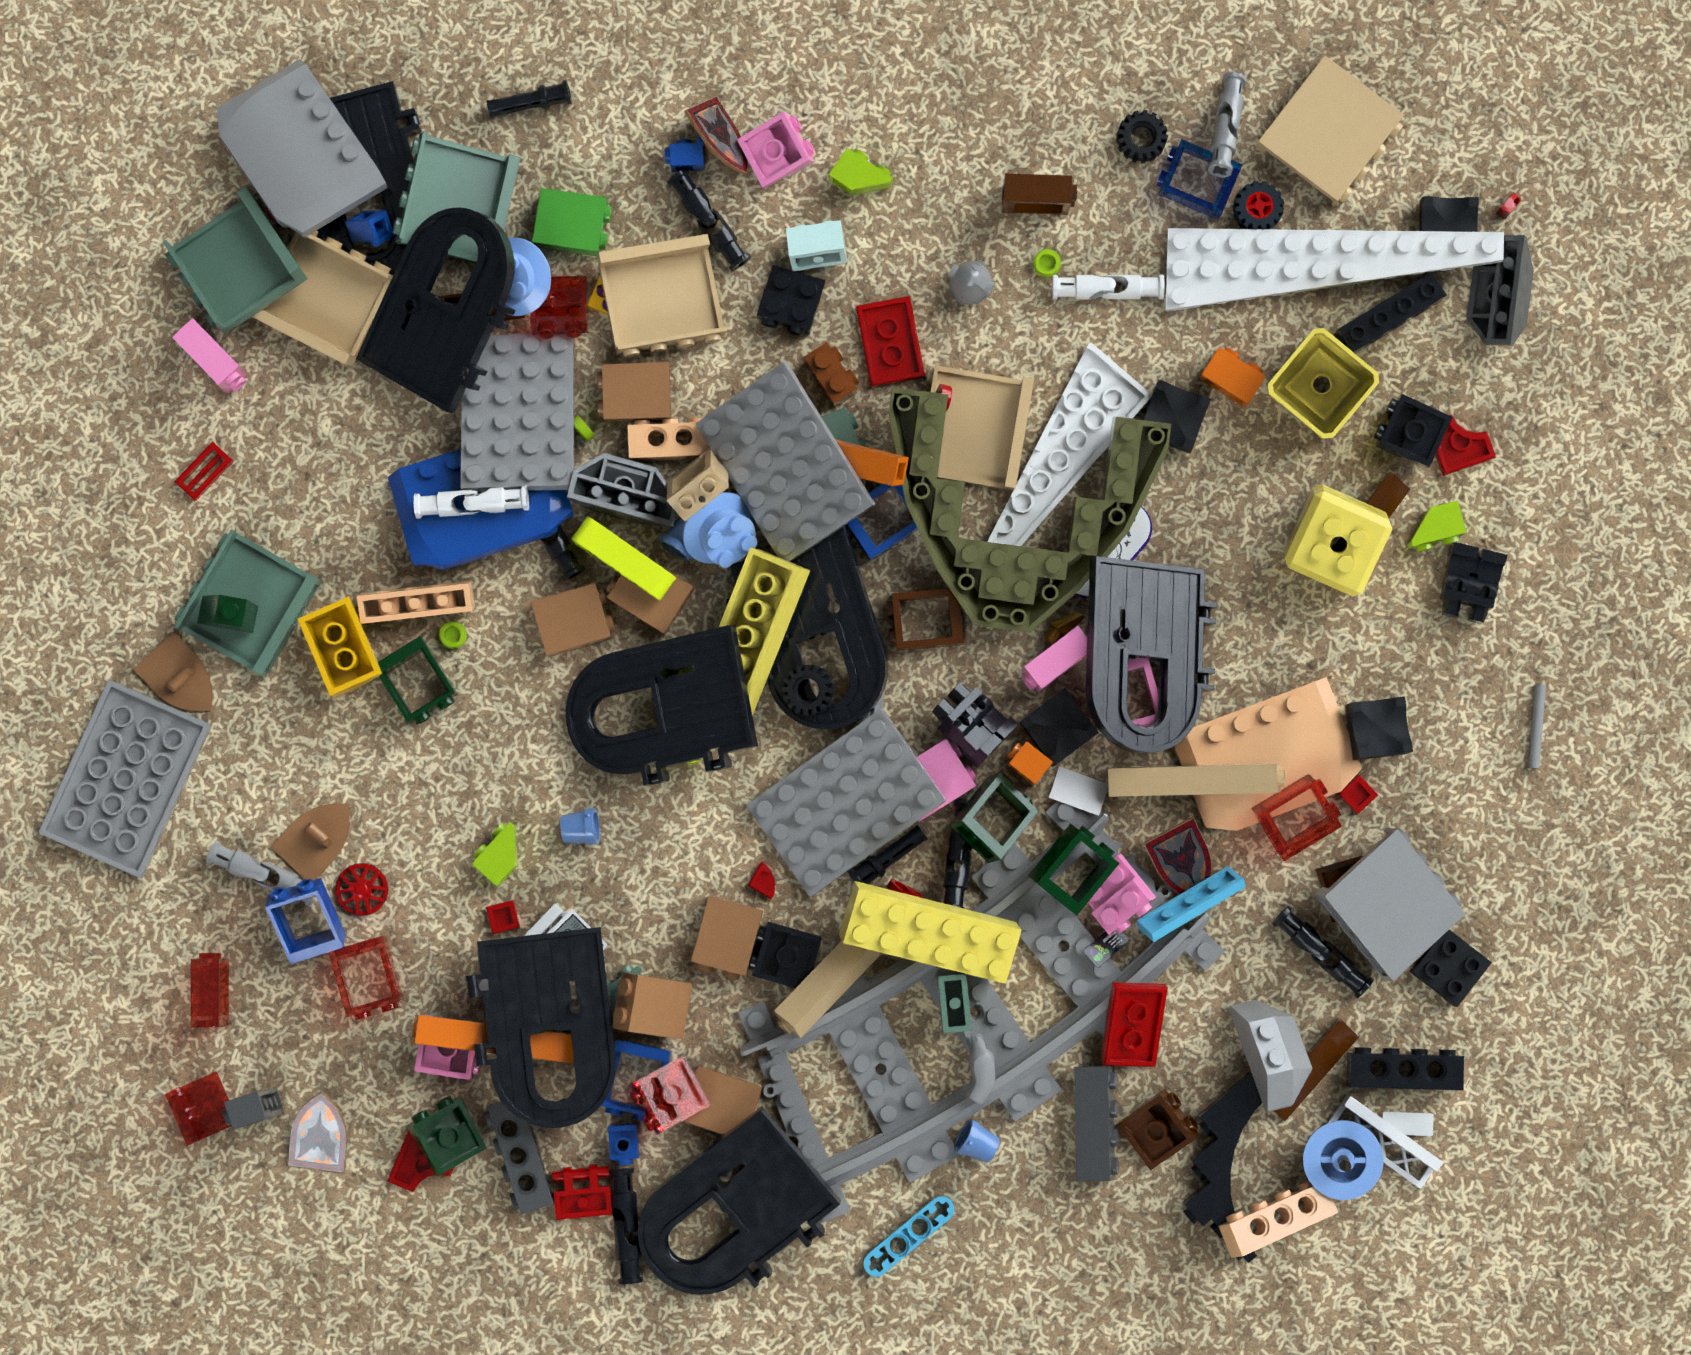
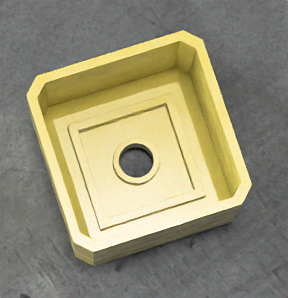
M1318 328L1312 330L1267 384V390L1271 398L1321 439L1333 438L1379 384V374L1326 329ZM1323 376L1329 380L1330 387L1326 392L1319 393L1314 389L1313 383L1317 377Z
M1324 484L1313 487L1284 548V557L1288 568L1352 597L1362 594L1392 531L1387 513ZM1335 537H1343L1347 541L1346 548L1341 552H1336L1330 547L1331 540Z

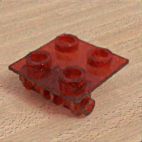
M217 1071L165 1094L187 1146L231 1127V1125L226 1124L223 1117L222 1109L226 1108L224 1102L229 1101V1098Z

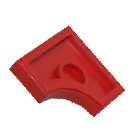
M1454 417L1435 455L1443 476L1496 458L1487 431L1476 433L1465 430L1457 424Z
M408 1130L387 1182L414 1192L421 1181L435 1174L423 1151L418 1149ZM455 1167L441 1175L450 1177Z

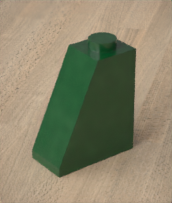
M224 595L202 596L197 623L253 633L258 606L247 599Z

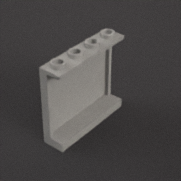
M1386 828L1384 832L1387 835L1330 888L1322 887L1314 895L1381 978L1395 981L1465 915V912L1460 907L1462 905L1461 901L1453 893H1448L1444 888L1445 882L1441 876L1428 868L1426 865L1428 861L1425 856L1418 850H1414L1409 844L1411 840L1408 835L1401 829Z

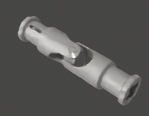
M1227 72L1223 75V92L1219 95L1215 129L1211 144L1213 156L1212 162L1208 166V172L1212 176L1220 178L1230 176L1233 170L1231 160L1236 152L1237 134L1243 107L1242 89L1245 87L1246 77L1236 72Z
M217 840L207 856V864H216L228 869V873L239 878L251 877L254 883L270 891L280 887L287 889L303 881L298 878L297 874L268 862L259 863L250 854L240 850L233 851L221 846V842ZM272 869L279 874V882L276 886L265 884L272 876ZM316 895L301 901L305 902V906L311 907Z

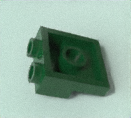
M451 1096L443 1098L436 1103L437 1109L430 1113L427 1110H423L411 1117L413 1122L407 1125L418 1149L423 1151L435 1176L445 1173L487 1148L462 1098H455L453 1100Z

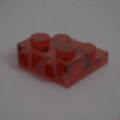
M587 276L551 277V286L546 300L537 310L530 313L532 335H538L542 339H550L554 334H565L567 337L577 338L582 333H588Z
M685 1056L630 1084L632 1090H630L632 1101L637 1106L641 1104L646 1114L643 1116L644 1124L648 1130H654L656 1135L711 1106Z

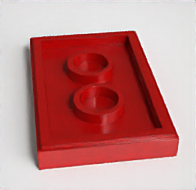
M910 296L857 305L856 312L871 388L925 378Z
M1112 982L1100 1063L1103 1066L1156 1067L1168 990L1165 984Z

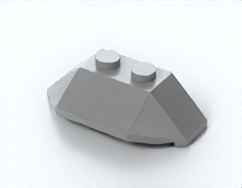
M1257 1000L1229 1006V1011L1265 1112L1291 1107L1312 1070L1294 1016Z

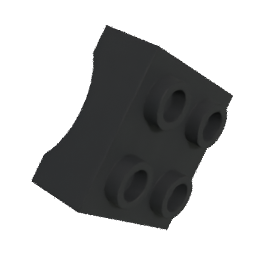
M1423 196L1419 201V231L1478 232L1479 197L1441 198Z
M1158 380L1143 420L1171 424L1169 446L1190 454L1211 398Z
M1066 688L1019 722L1041 753L1053 762L1051 764L1052 767L1099 733Z
M1405 696L1351 702L1345 705L1353 761L1404 755L1413 752L1407 725Z
M1449 929L1423 954L1410 970V973L1437 992L1452 1006L1458 1007L1492 962Z

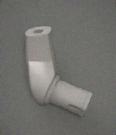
M972 1034L973 1044L969 1037L966 1041L970 1051L968 1063L972 1079L965 1095L982 1105L995 1085V1061L993 1053L986 1048L984 1037L981 1034Z

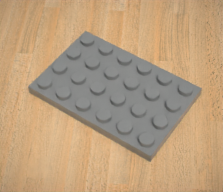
M574 334L490 335L477 363L479 367L488 372L486 376L479 375L475 382L481 386L479 391L466 388L462 396L461 490L484 492L489 488L503 487L504 490L521 489L525 485L528 491L568 490L571 473L574 470ZM466 368L463 377H466L468 368Z
M787 362L781 363L695 423L712 452L728 472L730 481L779 558L789 562L793 561L876 505Z
M108 679L38 833L143 879L212 724Z
M881 708L746 806L811 897L946 802L947 799L884 709Z

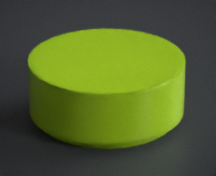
M1041 250L1034 258V270L1039 276L1050 278L1059 272L1061 258L1054 250Z
M576 415L574 417V429L585 442H589L595 437V434Z
M449 621L441 626L439 640L448 649H458L465 644L467 631L461 623Z

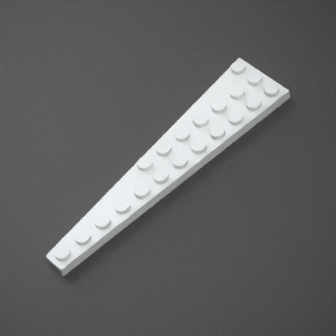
M1168 228L1166 312L1216 303L1223 304L1243 299L1251 300L1263 296L1284 295L1290 292L1298 293L1365 283L1371 280L1392 279L1411 274L1419 275L1438 270L1446 271L1459 267L1466 268L1500 263L1504 259V232Z

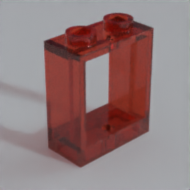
M1310 774L1305 775L1282 789L1281 792L1275 793L1251 808L1277 854L1283 861L1288 860L1342 827L1338 820V817L1341 816L1338 808L1333 801L1328 803L1324 796L1328 791L1320 778L1315 780ZM1310 789L1325 818L1285 841L1269 813Z
M379 936L328 952L346 1017L354 1016L356 1021L372 1016L371 1010L381 1008L382 1012L399 1008L398 1002L404 1001L386 936ZM379 950L392 996L353 1007L341 961Z
M199 953V959H191V1028L229 1026V958H221V953Z

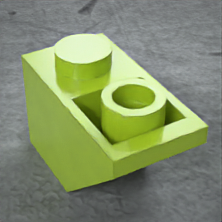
M846 148L829 173V181L851 196L888 189L893 184V177L890 176L891 172L880 164L875 166L868 162V157L860 150L854 149L852 151L849 148Z
M1458 500L1426 510L1407 543L1408 549L1416 548L1417 552L1432 549V543L1443 541L1444 545L1459 542V536L1467 532Z
M511 822L507 825L504 823L500 824L492 833L493 841L488 846L485 844L481 845L473 854L475 860L472 865L497 887L518 867L516 826Z

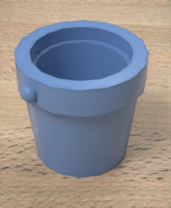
M679 516L674 522L673 527H670L665 534L659 535V544L676 557L689 561L693 557L685 549L683 543L685 522Z
M588 808L584 811L561 816L560 828L564 843L599 844L600 827L596 808Z
M969 1119L963 1125L956 1138L954 1151L963 1156L967 1155L988 1163L995 1155L1000 1139L980 1126V1123Z

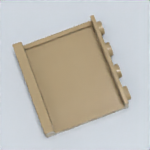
M1324 56L1260 138L1255 148L1263 154L1266 151L1330 198L1333 201L1331 205L1334 207L1338 201L1344 204L1351 195L1353 189L1350 186L1355 179L1361 182L1370 170L1366 165L1373 157L1377 161L1387 148L1383 143L1388 136L1394 139L1403 127L1399 122L1404 114L1327 56Z
M296 231L288 249L308 279L252 317L345 365L353 367L358 352L393 275L389 274L391 268L377 261L374 266L365 262L367 256L354 249H351L350 253L342 250L343 244L330 237H327L326 241L318 238V231L306 237H302Z
M708 234L598 253L597 261L616 355L623 354L625 358L640 355V351L650 349L651 353H657L667 350V346L678 344V348H686L695 345V341L705 340V343H715L722 340L721 337L725 336L727 327H724L708 249L710 246Z
M935 362L934 370H928L926 386H931L930 392L936 393L939 384L949 385L952 388L951 403L945 415L937 478L1013 491L1016 489L1034 379L1023 377V380L954 369L939 366V363Z

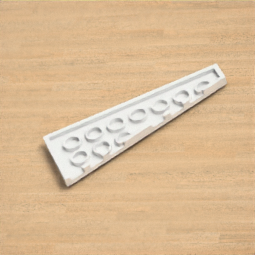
M1090 342L1086 347L1016 484V489L1013 490L987 542L1022 546L1108 448L1113 417L1133 419L1152 397L1151 393L1093 343Z

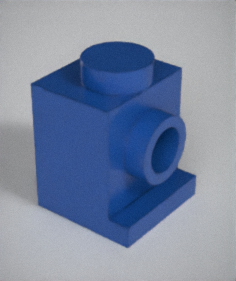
M697 137V143H692V140L680 139L675 141L676 144L664 147L665 164H670L672 172L685 168L688 171L705 170L704 145L701 137Z
M387 210L361 211L345 221L352 242H364L365 245L372 244L373 247H378L395 236L392 233L393 228Z
M638 1123L609 1125L610 1160H616L617 1165L633 1164V1159L639 1158ZM620 1140L628 1142L629 1147L627 1150L619 1149L618 1143Z

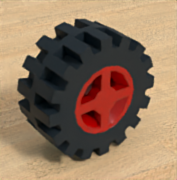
M1254 181L1252 184L1248 183L1237 194L1233 205L1234 218L1239 222L1238 225L1245 229H1273L1280 221L1284 211V199L1281 198V192L1279 190L1276 191L1274 185H1267L1265 181H1262V183Z

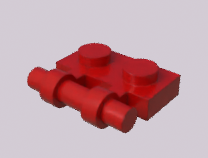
M590 1164L588 1168L572 1169L571 1166L563 1167V1170L552 1171L553 1183L564 1182L565 1190L554 1191L556 1220L613 1214L611 1185L599 1186V1178L610 1177L609 1165L598 1167L597 1164ZM589 1179L590 1187L574 1189V1180Z

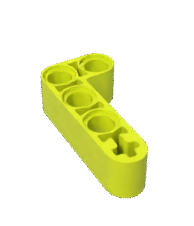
M589 516L585 518L571 538L573 543L582 550H585L591 556H595L659 601H661L676 580V577Z

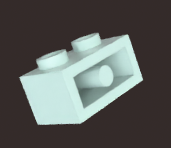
M841 220L786 228L792 271L847 263Z

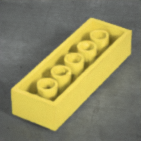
M750 547L719 627L727 625L736 626L753 716L810 570L763 550Z
M854 881L839 936L845 944L1006 984L1022 930L1015 921Z

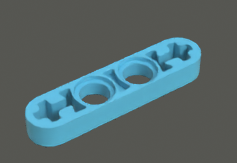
M937 1196L867 1253L863 1261L866 1272L874 1277L885 1274L953 1216L954 1205L948 1197ZM938 1201L941 1204L947 1202L949 1204L946 1208L948 1214L946 1216H943L941 1213L934 1218L938 1223L933 1226L930 1219L923 1213L929 1210L931 1215L936 1211L935 1204ZM916 1219H923L928 1224L927 1231L922 1235H917L912 1231L911 1226ZM895 1237H901L906 1242V1248L901 1253H895L890 1249V1241ZM885 1246L887 1253L895 1259L889 1262L888 1258H885L881 1262L883 1267L881 1270L877 1268L871 1270L869 1268L871 1265L870 1258L872 1256L876 1259L881 1257L884 1253L879 1249Z

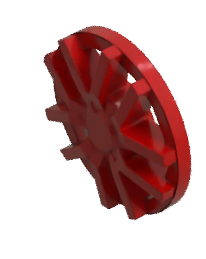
M358 863L349 866L339 875L335 894L344 910L353 915L366 916L375 913L384 905L388 896V882L384 874L377 867ZM365 868L361 878L355 869ZM369 869L376 872L370 881L366 879ZM350 871L356 878L353 883L345 877ZM378 876L382 880L383 887L373 885ZM342 880L350 887L340 890ZM373 890H383L382 898L373 896ZM350 891L352 897L343 901L341 894ZM370 898L380 901L379 904L371 909ZM355 900V910L349 908L346 904ZM360 901H365L367 911H360Z

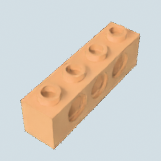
M690 418L689 423H678V419H663L662 424H651L650 420H635L634 425H628L629 460L642 462L696 459L710 448L695 424L702 418ZM682 432L692 435V440L687 445H680L677 442V437ZM655 433L664 436V442L660 446H652L649 443L650 437Z
M472 580L366 592L357 596L361 624L469 612L475 609Z
M1307 1180L1297 1185L1299 1188L1297 1191L1291 1193L1288 1189L1275 1194V1200L1268 1204L1266 1200L1251 1205V1211L1246 1214L1239 1211L1227 1216V1222L1219 1225V1229L1231 1258L1242 1257L1337 1214L1338 1211L1333 1199L1320 1193ZM1299 1199L1304 1203L1303 1212L1298 1208ZM1275 1210H1277L1281 1216L1279 1223H1277L1274 1219ZM1251 1221H1254L1257 1226L1255 1234L1250 1229Z

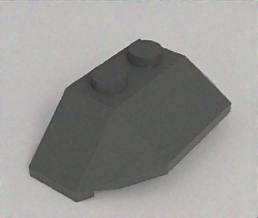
M1504 235L1503 262L1473 266L1467 320L1485 345L1513 346L1527 325L1534 270L1525 235Z
M602 453L571 473L566 498L579 506L638 524L663 527L674 526L677 512L667 502V481L656 467Z

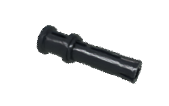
M562 80V84L548 87L539 85L535 91L487 100V108L490 118L531 108L541 107L547 110L550 106L561 103L570 105L572 104L567 80Z
M916 825L915 828L878 855H869L866 862L854 871L850 869L847 872L853 881L869 884L877 877L882 878L885 876L887 868L928 839L920 827Z

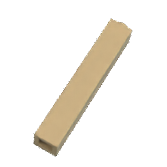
M1280 764L1108 768L1109 797L1281 792V787H1285L1286 783L1285 770H1280Z
M841 940L774 1010L780 1020L777 1024L787 1034L790 1035L793 1032L801 1039L882 953L845 944Z

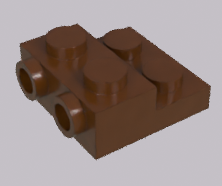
M1166 1089L1143 1103L1141 1107L1117 1124L1118 1128L1150 1170L1193 1142L1199 1135L1196 1131L1199 1127L1195 1119L1191 1115H1184L1179 1108L1182 1104L1178 1096L1174 1092L1168 1093Z

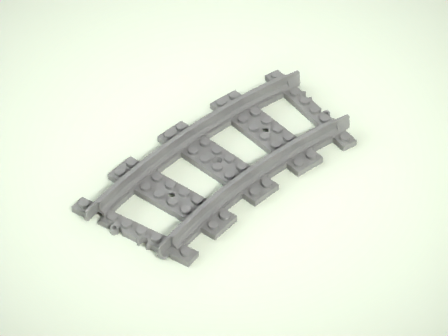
M1056 801L1045 812L1063 831L1070 823L1078 829L1083 825L1095 835L1092 841L1098 846L1103 842L1115 852L1112 855L1113 858L1119 855L1118 849L1123 843L1115 842L1103 831L1109 823V817L1106 813L1104 814L1100 811L1099 816L1093 814L1089 817L1083 810ZM1080 840L1050 877V880L1054 881L1084 852L1096 864L1102 858ZM1055 841L1032 862L1014 842L1001 860L987 863L973 874L971 879L988 899L972 911L1015 921L1022 930L1020 938L1077 1006V1008L1055 1025L1029 1042L988 979L966 974L970 1009L977 1006L980 1008L981 1013L978 1017L971 1016L972 1031L955 1033L969 1054L967 1038H971L973 1044L971 1035L981 1034L984 1037L986 1048L993 1053L995 1061V1085L982 1105L965 1095L969 1083L932 1105L879 1005L921 981L940 1009L937 976L960 974L961 972L902 958L867 980L861 975L801 1039L793 1032L790 1035L787 1034L779 1025L774 1026L765 1002L738 1012L750 1042L741 1046V1056H746L767 1047L770 1054L758 1059L764 1077L772 1080L773 1084L765 1085L763 1089L764 1095L772 1098L778 1094L776 1106L786 1128L785 1134L788 1137L794 1136L798 1139L799 1145L797 1148L841 1199L840 1205L823 1217L824 1222L850 1212L840 1184L894 1158H897L910 1183L958 1157L959 1154L954 1151V1145L946 1130L995 1100H1001L1016 1122L1062 1091L1046 1066L1075 1046L1095 1029L1102 1038L1104 1037L1112 982L1151 983L1183 952H1186L1206 971L1225 952L1203 930L1209 922V915L1203 913L1187 930L1180 926L1164 937L1152 942L1122 970L1116 966L1111 958L1100 967H1096L1083 952L1095 941L1092 935L1074 913L1028 877L1029 873ZM1131 854L1126 860L1156 896L1149 903L1152 908L1146 912L1148 914L1168 902L1165 898L1171 896L1172 889L1168 885H1161L1156 891L1155 881L1135 862V855ZM1163 888L1167 889L1166 895H1163L1161 892ZM1065 940L1069 943L1067 951L1059 949L1060 941ZM827 1033L831 1034L882 1130L881 1133L829 1158L786 1055L787 1052ZM878 1064H884L887 1068L886 1072L882 1075L877 1074L875 1070ZM769 1087H772L774 1089V1092L772 1094H769L767 1092V1089Z

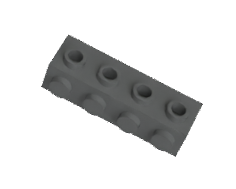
M1113 1066L1074 1067L1076 1181L1115 1180V1175L1119 1174V1159L1115 1158V1146L1119 1144L1118 1129H1114V1118L1118 1117V1102L1114 1100V1089L1118 1087L1117 1072H1113Z

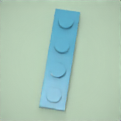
M1227 866L1136 920L1138 929L1155 942L1245 888L1244 878Z

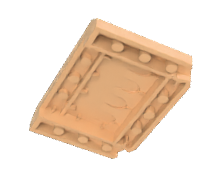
M1327 677L1195 726L1180 743L1173 746L1181 766L1280 764V770H1285V787H1281V792L1192 795L1204 828L1238 831L1341 792L1362 769L1359 760L1353 761L1350 737Z

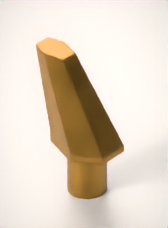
M1075 612L1049 622L1052 628L1045 636V639L1054 644L1060 634L1066 635L1085 616Z

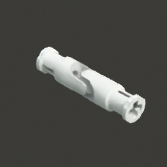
M1052 275L1053 300H1057L1058 297H1075L1076 300H1091L1098 297L1123 300H1140L1141 297L1164 299V275H1159L1158 277H1141L1140 275H1106L1102 277L1076 275L1075 278H1058L1057 275ZM1115 281L1122 283L1126 289L1120 293H1114Z
M526 485L522 486L521 489L504 490L503 487L489 488L481 493L475 490L438 492L437 495L431 496L414 494V513L416 519H421L424 515L439 514L440 517L473 515L480 511L502 513L506 509L523 508L524 511L529 510V492ZM465 495L463 505L466 511H462L455 506L454 498L456 496Z

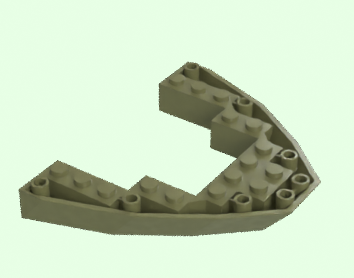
M892 387L889 420L895 451L898 455L909 457L904 485H902L906 505L937 571L975 626L1030 633L1077 593L1089 580L1090 558L1095 556L1108 557L1129 532L1168 452L1171 424L1113 417L1102 500L1074 497L1067 552L958 538L965 482L937 479L948 394Z

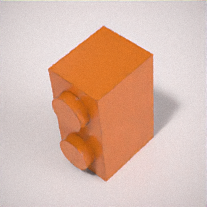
M1219 347L1199 379L1246 408L1266 376L1262 374L1263 370L1252 362L1246 364L1238 359L1239 354L1228 347H1225V349Z
M1027 741L1023 746L1017 743L1006 757L1010 760L1007 767L1032 787L1053 763Z

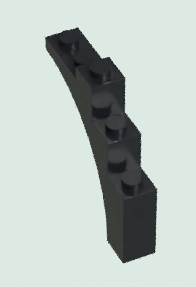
M1251 1072L1244 1075L1198 1114V1117L1202 1120L1198 1123L1200 1128L1208 1137L1213 1134L1215 1138L1190 1158L1194 1163L1190 1167L1201 1181L1204 1178L1208 1181L1182 1202L1186 1207L1183 1213L1193 1224L1198 1221L1204 1226L1212 1220L1213 1223L1210 1227L1220 1239L1223 1236L1219 1225L1226 1223V1217L1235 1213L1231 1197V1167L1234 1151L1243 1128L1254 1111L1262 1104ZM1253 1251L1245 1256L1235 1258L1238 1261L1243 1258L1249 1263L1257 1255Z

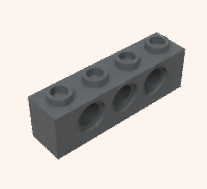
M276 1087L256 1091L224 1102L226 1108L222 1109L224 1120L227 1125L232 1126V1130L284 1114Z
M501 1101L488 1105V1111L484 1112L489 1129L494 1127L497 1138L493 1139V1144L497 1155H502L505 1166H502L501 1169L506 1183L511 1182L514 1193H510L514 1210L519 1209L522 1215L553 1205V1192L532 1125L513 1115ZM506 1120H512L517 1124L518 1130L515 1135L509 1136L503 1131V1124ZM515 1147H520L526 1152L524 1162L517 1163L512 1159L511 1152ZM528 1174L533 1177L535 1181L533 1189L526 1190L521 1187L520 1178L522 1175Z

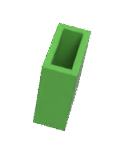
M541 188L532 243L542 249L598 257V253L601 250H606L608 234L604 233L605 223H610L612 207L608 206L606 197Z

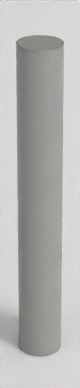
M1535 684L1528 768L1539 769L1546 685Z

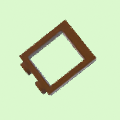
M1005 173L1002 186V213L1068 215L1070 207L1075 205L1077 184H1072V176Z
M950 588L892 593V600L886 601L888 617H893L894 628H889L890 645H896V651L960 646L964 644L961 607ZM947 597L951 637L903 641L900 601Z

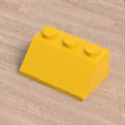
M349 596L298 618V622L330 696L340 697L364 686L382 674Z

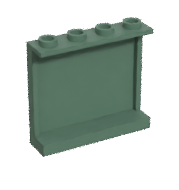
M423 131L419 138L414 137L411 153L415 154L413 164H408L405 174V180L409 181L407 191H402L399 200V207L403 208L401 218L396 217L392 233L397 235L395 242L407 245L411 236L422 222L431 215L449 208L460 207L481 212L496 221L504 230L520 157L511 154L505 157L428 136L427 131ZM462 235L454 241L448 250L447 256L476 263L478 248L471 237Z
M247 187L237 192L242 201L173 247L167 240L163 241L168 250L165 253L166 258L174 268L176 266L180 268L182 272L178 274L179 278L186 288L191 286L194 290L191 297L199 308L204 306L208 312L204 315L205 319L213 329L218 327L224 335L308 279Z
M230 530L229 534L225 533L221 537L217 545L219 551L215 558L211 557L205 564L203 569L205 575L200 582L197 581L189 592L191 598L186 607L183 605L178 610L175 616L177 621L175 627L266 678L298 624V618L302 617L322 581L235 531ZM224 595L247 599L257 605L258 610L253 633L198 624L202 596Z

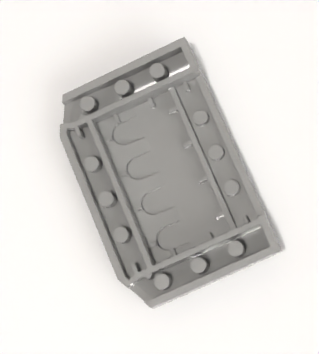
M301 59L217 107L221 141L277 223L285 228L288 226L297 231L302 237L308 236L388 188L373 160Z

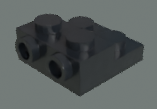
M772 265L757 312V319L761 320L762 325L776 329L777 325L787 327V332L797 336H803L804 333L810 334L826 280Z
M1404 394L1398 396L1397 400L1392 398L1385 412L1390 415L1386 425L1381 423L1374 436L1378 440L1376 447L1397 457H1404L1423 467L1430 468L1453 417Z
M767 921L766 927L760 925L756 942L761 943L758 954L752 953L748 969L753 970L752 976L796 988L813 971L822 937Z

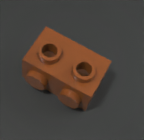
M826 342L804 356V363L833 408L857 394V387L855 385L859 382L851 369L846 371L840 363L844 359L836 346L831 348Z

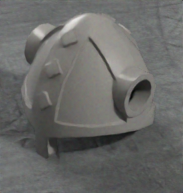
M979 260L967 261L959 265L954 263L948 275L950 291L958 303L963 306L964 304H978L986 300L995 285L989 270Z

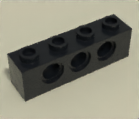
M1433 272L1339 328L1334 333V337L1356 354L1438 304L1447 294Z
M1354 1047V1053L1347 1052L1346 1086L1354 1088L1464 1090V1056L1456 1055V1050L1439 1049V1055H1428V1049H1411V1054H1400V1048H1383L1382 1053H1371V1048ZM1380 1060L1383 1064V1071L1381 1074L1374 1076L1370 1071V1065L1373 1061ZM1407 1060L1411 1064V1072L1403 1077L1399 1073L1398 1067L1401 1062ZM1435 1061L1439 1065V1073L1435 1077H1430L1427 1073V1066L1430 1062Z

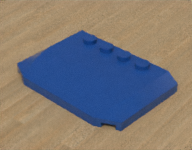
M461 449L399 468L388 477L410 558L415 567L426 565L434 566L435 569L446 570L552 536L564 520L568 517L571 519L574 516L570 500L566 498L567 490L528 491V511L518 508L506 509L502 513L480 511L473 515L440 517L438 514L424 515L421 519H416L414 513V494L431 496L437 495L438 492L461 490ZM458 495L454 498V504L458 509L466 511L463 505L465 495Z

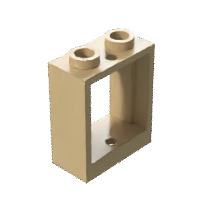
M711 448L707 449L667 481V502L684 522L729 488L728 472ZM704 496L705 500L700 501L699 497Z

